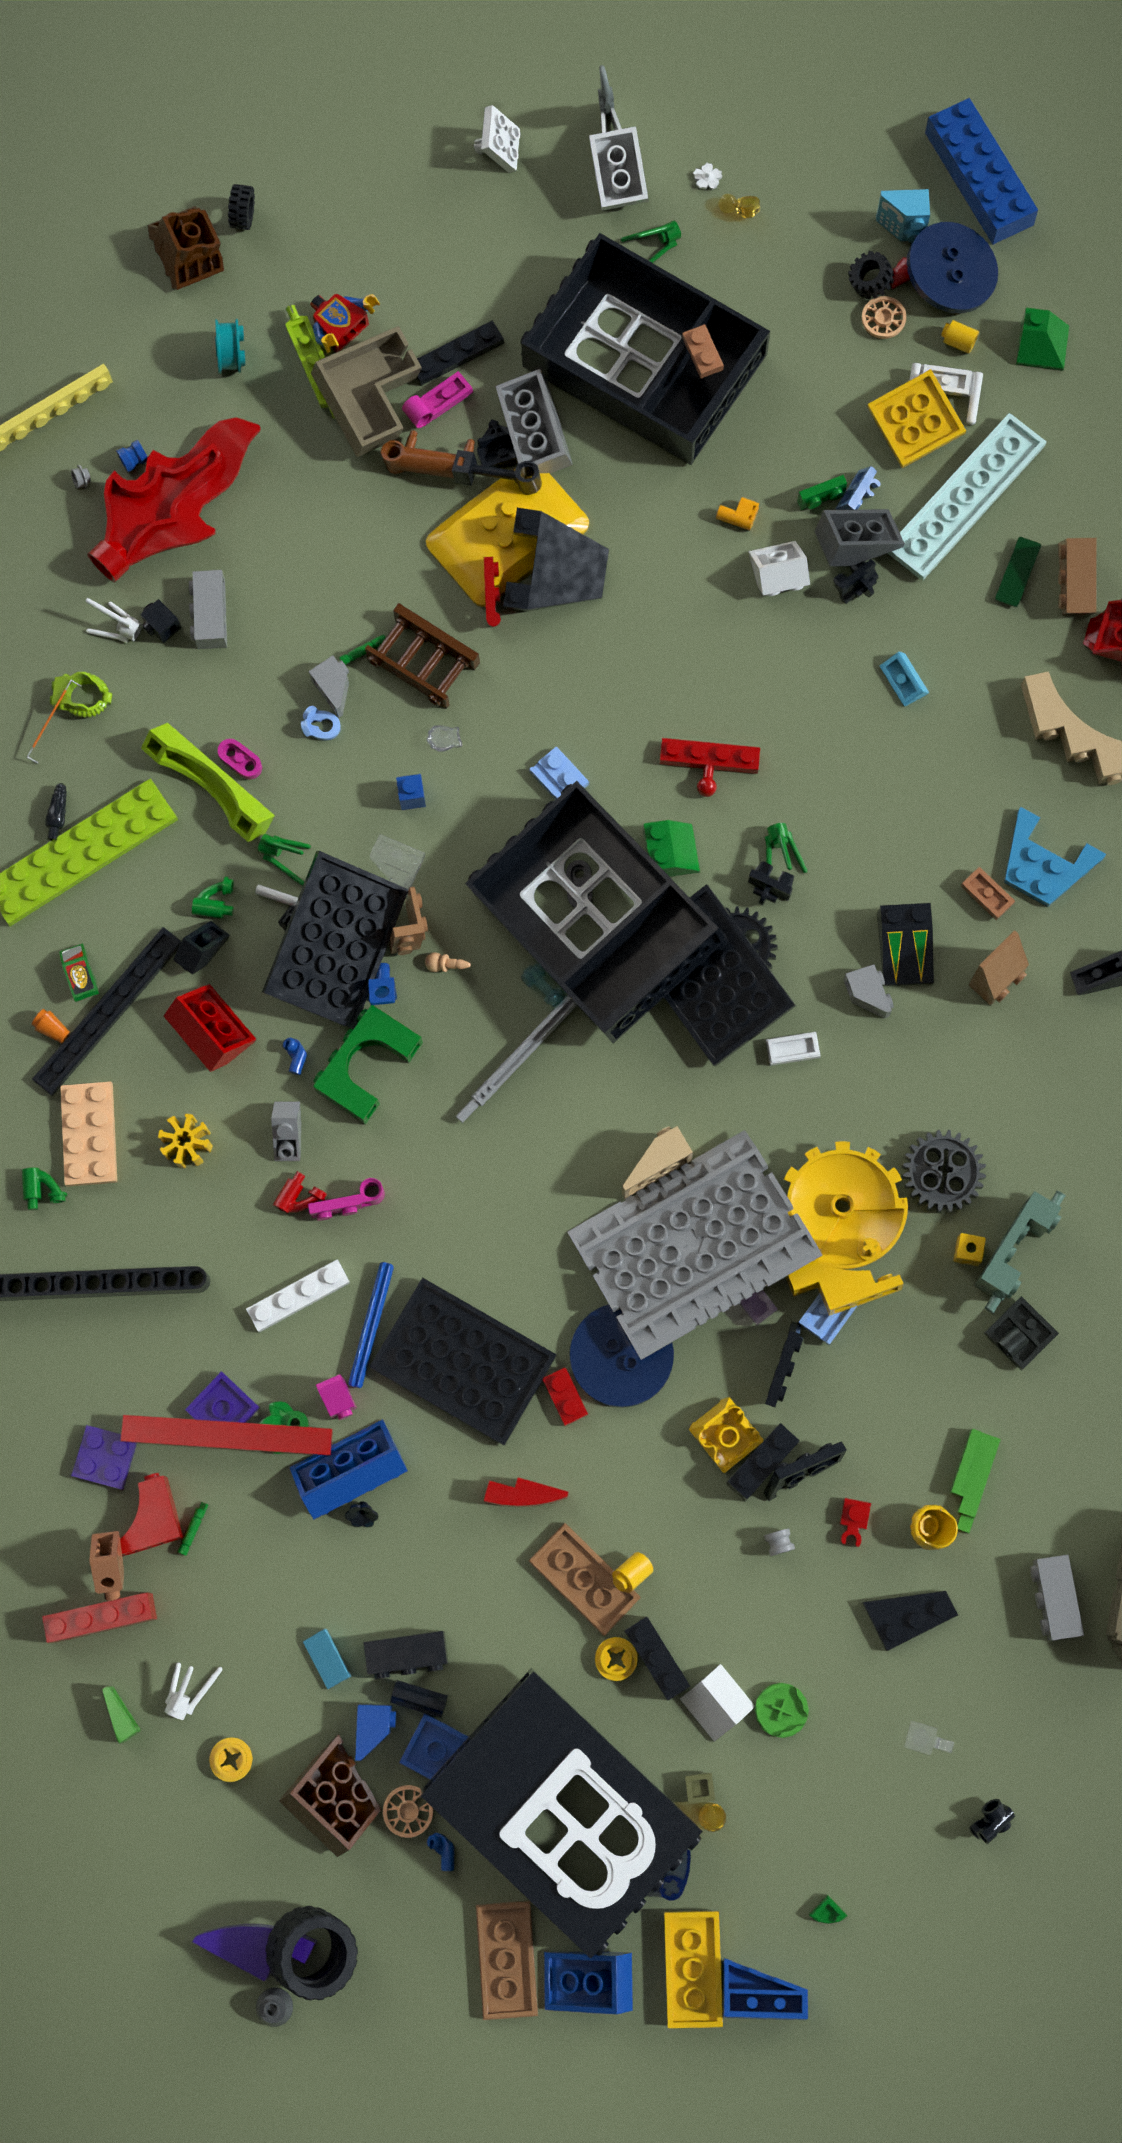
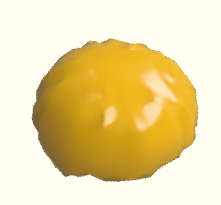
M924 1505L912 1516V1523L910 1525L911 1535L916 1544L923 1549L939 1550L948 1547L954 1542L958 1532L957 1522L942 1506Z

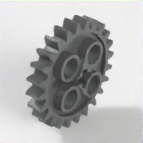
M937 1130L933 1138L927 1132L926 1141L919 1137L916 1140L918 1146L911 1144L909 1147L913 1154L906 1153L904 1156L910 1162L903 1163L902 1165L903 1169L908 1170V1172L902 1175V1178L910 1180L905 1185V1189L913 1188L914 1191L910 1197L918 1195L920 1197L918 1205L926 1201L927 1210H930L935 1205L937 1213H940L943 1207H946L947 1212L951 1213L954 1205L960 1211L962 1209V1202L969 1206L972 1203L969 1196L977 1198L979 1194L975 1189H982L984 1187L978 1181L986 1178L985 1174L979 1172L986 1167V1164L978 1163L983 1154L975 1155L974 1152L978 1146L969 1147L970 1138L962 1142L960 1140L961 1133H958L953 1138L951 1137L950 1130L947 1131L945 1136H942L941 1131ZM947 1149L948 1158L945 1170L949 1173L944 1178V1193H940L942 1172L938 1170L943 1166L944 1150ZM935 1152L939 1157V1161L936 1163L930 1162L926 1157V1153ZM952 1156H961L964 1160V1165L956 1166L952 1162ZM927 1176L932 1177L936 1182V1186L933 1188L927 1187L923 1182V1178ZM949 1181H958L961 1184V1190L953 1191L949 1187Z

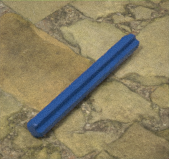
M381 1262L379 1265L348 1382L349 1386L354 1388H362L394 1269L390 1263Z

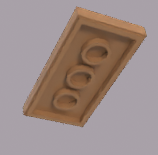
M566 1523L528 1561L603 1636L641 1598L634 1590L630 1593L619 1591L613 1584L612 1573L614 1570Z
M517 1901L477 1904L476 1916L483 2020L538 2016L531 1902Z

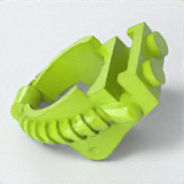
M81 671L72 675L63 674L62 676L55 677V681H52L53 696H50V704L53 708L70 680L75 681L81 686L85 684L95 685L102 693V701L99 700L92 707L88 708L84 704L71 702V694L77 687V684L71 681L57 710H66L78 717L91 718L92 716L95 717L96 714H101L100 712L107 708L106 705H111L112 693L108 692L107 685L96 675Z

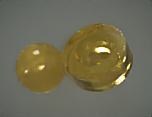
M724 194L718 202L722 212L731 213L736 209L737 213L744 218H752L760 212V200L755 196H744L736 200L732 194Z

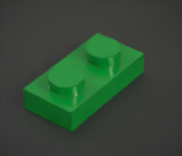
M844 475L799 491L797 503L800 510L806 508L814 509L824 501H834L841 498L847 487Z

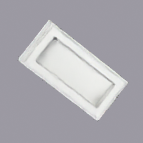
M816 1032L766 1040L770 1066L817 1059L821 1056Z

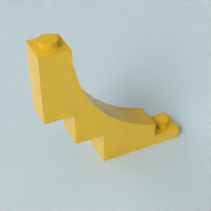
M812 1261L786 1276L793 1297L818 1288L829 1316L902 1290L904 1284L900 1274L892 1276V1274L884 1275L878 1278V1282L875 1283L870 1270H844L826 1266L816 1261Z

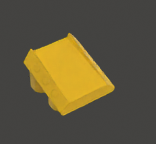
M730 1397L721 1399L712 1409L693 1422L689 1428V1431L723 1473L731 1469L764 1441L756 1428L744 1416L741 1408L735 1405Z

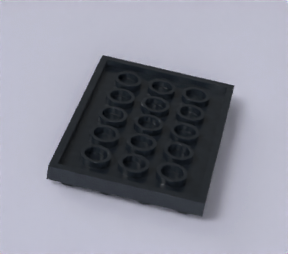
M316 851L262 993L347 1028L354 1029L358 1024L357 1018L362 1012L369 995V979H375L391 938L392 929L396 925L408 894V889L324 852Z
M706 884L690 896V898L718 926L725 942L664 998L712 1065L716 1067L797 1005L710 886Z
M422 1277L371 1363L370 1368L505 1446L557 1354Z

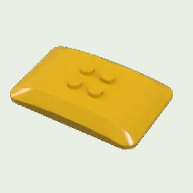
M540 473L542 486L537 493L529 495L522 493L514 480L500 478L456 511L427 536L426 546L429 552L477 606L486 607L483 557L493 556V561L499 563V577H494L495 587H500V597L505 594L506 582L520 583L533 572L537 539L513 535L517 507L542 511L581 534L588 530L589 519L587 515L550 473Z

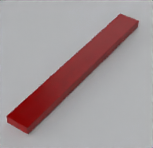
M123 1415L121 1442L331 1456L333 1429Z

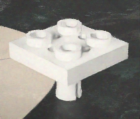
M493 105L485 107L482 138L474 141V143H477L474 144L475 151L479 155L486 153L508 173L516 171L520 128Z

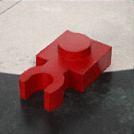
M844 1498L840 1525L847 1526V1530L841 1535V1544L845 1545L847 1536L852 1535L856 1539L855 1547L860 1546L862 1539L859 1529H867L871 1503Z

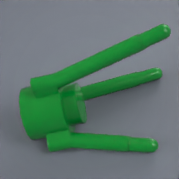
M673 220L660 227L622 237L620 241L625 242L657 234L660 242H666L667 245L648 260L653 263L669 249L677 246L676 240L681 238V230L677 222Z
M786 823L770 825L767 828L768 836L764 837L766 842V863L772 865V845H774V848L782 849L787 869L791 870L792 865L787 850L789 843L803 873H807V868L796 847L792 833L788 832Z
M264 834L258 845V852L264 854L263 859L271 862L303 886L304 881L277 861L274 856L279 857L282 850L303 855L304 852L294 847L310 849L311 845L283 839L276 835Z

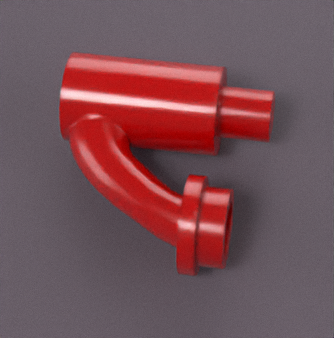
M297 1171L292 1179H287L273 1206L287 1214L289 1212L296 1213L309 1208L308 1204L326 1201L325 1197L327 1194L319 1188L313 1187L308 1192L311 1195L310 1197L296 1202L303 1189L301 1183L306 1177Z

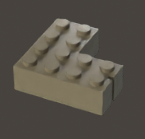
M399 326L316 361L311 372L356 457L373 451L388 441L397 440L403 430V426L385 393L415 380L422 367L412 349L407 350L409 344Z

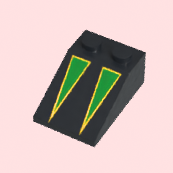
M931 903L880 905L877 919L881 968L885 981L883 986L933 984L934 963Z

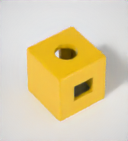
M960 1233L957 1237L953 1261L979 1266L982 1263L986 1238ZM968 1243L975 1244V1252L970 1253L967 1251L966 1246Z

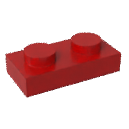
M566 1367L543 1378V1382L564 1426L588 1415Z

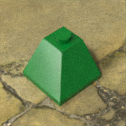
M1026 307L1021 321L1016 365L1063 371L1069 325L1050 310Z

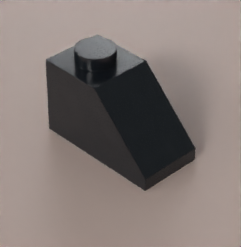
M209 921L182 939L173 961L193 975L207 966L229 939L230 934L214 922Z

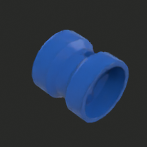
M138 440L132 442L130 447H122L116 451L127 472L134 470L138 464L143 465L147 463V455Z

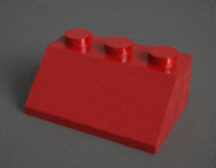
M210 984L176 997L163 1015L210 1072L230 1063L257 1040Z

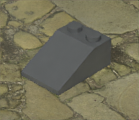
M889 509L824 510L814 531L830 566H853L903 548L905 545Z

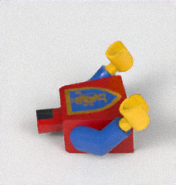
M334 294L328 301L317 295L310 304L316 311L313 314L314 325L312 327L316 342L324 347L327 353L331 351L330 347L336 353L343 350L369 325L366 311L373 314L375 312L373 307L380 305V302L373 294L367 295L364 299L342 297L339 294Z

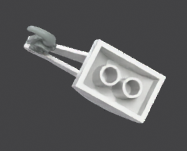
M600 65L601 89H598V99L601 110L602 133L589 135L601 208L602 210L648 202V194L636 126L625 129L621 128L614 110L612 87L609 86L605 67ZM609 115L614 131L610 132L607 131L606 116Z

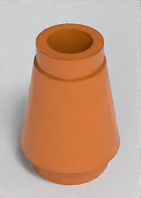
M42 1009L31 1023L35 1027V1031L61 1044L71 1033L51 1011H46L45 1009Z

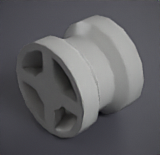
M789 1528L764 1535L765 1541L770 1545V1556L795 1549L794 1544L789 1539L791 1534Z

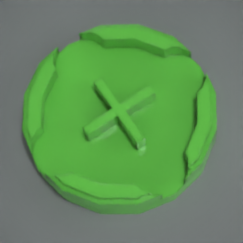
M785 1683L769 1685L761 1691L756 1699L755 1715L757 1722L771 1736L780 1738L793 1736L802 1730L807 1721L809 1712L807 1700L802 1692L793 1685Z

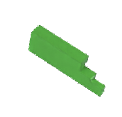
M973 1428L970 1430L950 1490L951 1494L962 1497L957 1513L961 1514L957 1527L958 1530L968 1534L976 1516L1001 1440Z

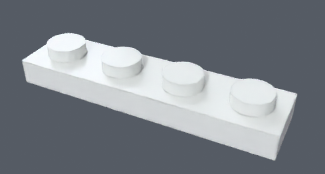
M337 1259L246 1308L257 1331L261 1332L350 1284V1281Z

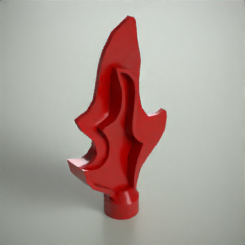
M237 417L221 420L205 432L188 454L180 458L166 457L153 450L147 457L146 471L136 480H126L114 470L107 478L104 488L107 514L105 538L87 554L92 564L107 579L115 583L129 570L130 566L168 549L196 544L215 535V528L207 525L199 515L204 505L215 499L232 485L238 476L249 444L261 431L260 425Z

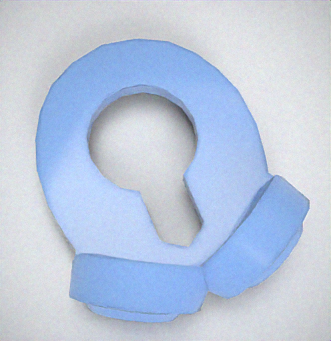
M309 706L303 713L304 720L301 721V729L306 737L312 736L318 740H332L338 736L340 721L333 713L319 711L315 706ZM327 719L333 723V727L330 731L323 732L318 726H314L311 723Z

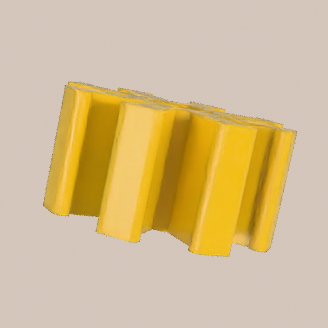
M185 1114L184 1128H180L179 1121L175 1116L167 1119V1122L176 1132L172 1134L161 1129L158 1134V1138L163 1143H171L164 1148L161 1147L160 1151L167 1160H170V1157L177 1153L176 1159L173 1162L179 1168H186L187 1154H190L193 1163L199 1166L204 1161L197 1155L195 1150L199 1148L210 1153L213 1147L208 1139L200 1140L203 1136L210 1135L211 1132L204 1122H201V1125L194 1129L197 1120L192 1114ZM188 1136L191 1141L186 1142L183 1146L180 1141L185 1140Z

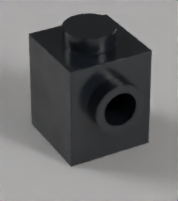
M159 599L154 603H149L140 614L144 622L142 627L150 636L155 634L163 644L182 628L178 618Z

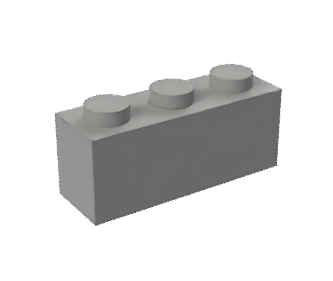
M222 570L194 571L193 581H189L190 596L193 595V603L189 604L190 617L194 618V626H190L191 641L196 642L198 649L227 648L226 592Z
M1069 1555L1032 1560L1033 1566H1030L1032 1581L1037 1582L1038 1593H1035L1037 1608L1042 1609L1043 1620H1040L1043 1636H1047L1048 1641L1084 1636Z

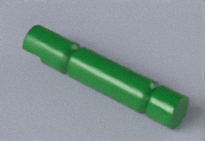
M384 634L376 637L371 642H367L340 656L339 659L346 665L350 661L365 655L367 645L377 649L386 637Z
M201 1502L199 1508L195 1509L194 1517L191 1518L181 1541L182 1544H180L177 1550L178 1553L187 1556L189 1547L192 1545L208 1504Z

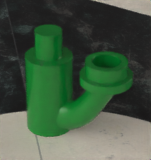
M225 876L222 882L202 890L197 898L194 897L192 915L221 919L224 915L233 916L234 906H227L224 901L211 900L209 898L222 891L223 895L232 894L234 880Z
M40 1168L22 1169L23 1200L27 1201L28 1210H38V1200H41V1182L52 1192L48 1193L50 1203L66 1202L67 1192H62L55 1180L47 1172L40 1170Z

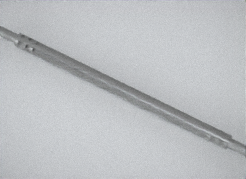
M568 995L477 1091L471 1095L472 1099L455 1116L461 1123L479 1105L482 1107L572 1012L577 1005Z

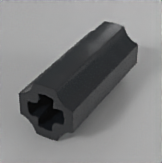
M397 1680L390 1703L442 1718L448 1695Z

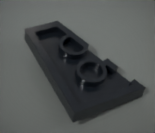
M791 1321L788 1337L783 1345L779 1358L780 1361L768 1391L766 1405L776 1407L777 1401L782 1402L787 1387L783 1386L786 1376L791 1377L795 1362H792L791 1359L794 1352L799 1353L803 1338L799 1337L801 1325Z
M842 1441L834 1445L828 1443L822 1446L816 1453L810 1454L808 1452L802 1454L793 1463L788 1464L784 1462L775 1467L774 1473L763 1492L767 1500L771 1501L776 1498L777 1491L785 1486L789 1490L796 1487L807 1474L810 1477H814L841 1462L847 1451Z
M946 1591L862 1602L886 1651L958 1616Z

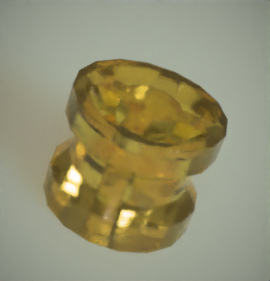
M711 1802L701 1807L698 1818L702 1827L712 1832L720 1830L726 1822V1814L723 1808Z

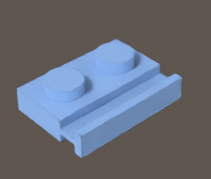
M557 746L539 760L534 767L530 768V773L555 800L569 784L578 781L584 788L589 785V781Z
M819 1293L798 1324L826 1342L827 1345H830L857 1306L829 1316L822 1296Z

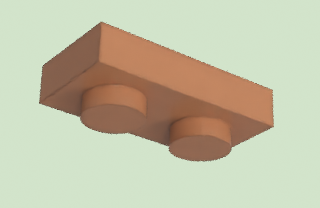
M706 325L683 332L682 338L700 378L723 370L724 365Z
M980 867L961 884V887L996 921L1015 903V900Z

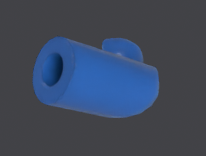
M290 1037L283 1042V1048L292 1058L288 1072L301 1075L307 1052L299 1040Z
M441 1833L430 1835L427 1839V1845L430 1849H434L441 1855V1871H454V1844Z

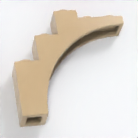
M1049 671L1025 676L1021 688L1035 739L1043 738L1047 741L1055 739L1060 735L1067 762L1075 761L1076 763H1081L1089 760L1091 757L1099 784L1107 783V785H1114L1121 782L1122 741L1106 736L1080 720L1059 696Z

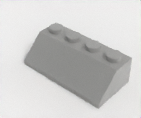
M538 369L495 386L518 464L523 461H532L538 466L540 473H553L573 465L549 384L542 371Z

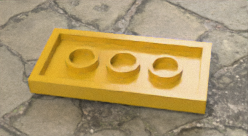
M719 1911L664 1912L667 2027H723Z

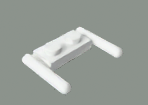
M912 363L910 380L931 369L945 394L962 397L970 396L966 423L968 425L976 423L983 373Z

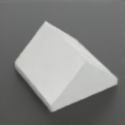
M721 1664L680 1698L713 1741H716L733 1728L755 1707Z

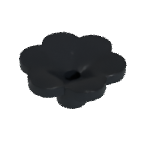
M361 1501L358 1505L350 1506L349 1511L345 1513V1518L351 1521L354 1527H372L374 1521L378 1520V1513L373 1511L367 1502Z

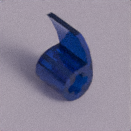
M690 1849L686 1850V1868L683 1878L673 1873H667L662 1877L665 1880L664 1883H671L672 1880H675V1885L678 1887L676 1892L671 1891L668 1894L665 1892L667 1889L664 1887V1883L662 1884L659 1891L666 1900H677L683 1894L690 1872Z

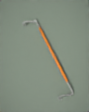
M70 680L66 689H64L61 697L59 698L57 704L55 705L53 711L51 712L49 718L47 719L45 725L43 726L41 732L35 740L29 754L27 755L28 759L32 760L37 764L38 762L31 759L29 755L32 752L33 748L36 746L39 738L41 737L43 731L45 730L47 724L49 723L51 717L53 716L55 710L57 709L59 703L65 695L66 690L69 687L71 681L77 684L78 686L82 687L80 684L76 683L73 680Z

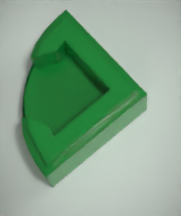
M828 1895L809 1913V1916L814 1920L828 1924L840 1922L848 1916Z

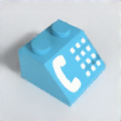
M929 189L881 191L876 221L900 241L912 243L916 236L928 227L930 218Z

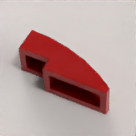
M519 1477L515 1487L489 1480L484 1502L506 1507H535L567 1499L569 1492Z

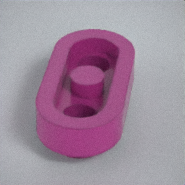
M226 739L219 744L218 755L220 760L241 777L251 780L261 774L262 763L259 757L235 739ZM235 751V755L231 757L227 756V753ZM249 765H253L254 769L251 771H247L246 767Z

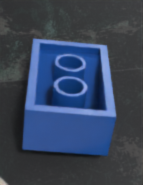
M544 1952L545 2010L621 2014L633 2011L632 1953L603 1952L600 1956L595 1954L590 1959L584 1952Z

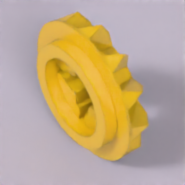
M612 1637L606 1639L597 1648L595 1654L596 1667L600 1674L609 1680H624L634 1672L637 1666V1652L634 1646L624 1638ZM624 1649L625 1652L621 1660L626 1667L623 1668L615 1664L608 1668L611 1657L607 1650L617 1654Z
M233 1737L219 1741L213 1747L209 1759L212 1772L216 1777L226 1782L242 1779L251 1770L253 1761L250 1747L243 1740ZM225 1749L232 1755L241 1753L238 1756L239 1758L236 1759L238 1770L232 1764L222 1767V1764L227 1760Z

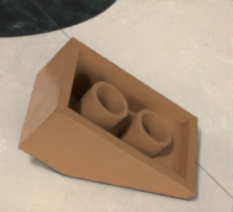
M1015 930L978 966L969 983V986L990 1006L996 1000L1000 1003L1010 993L1007 989L1013 983L1017 986L1027 976L1025 971L1029 963L1019 934Z

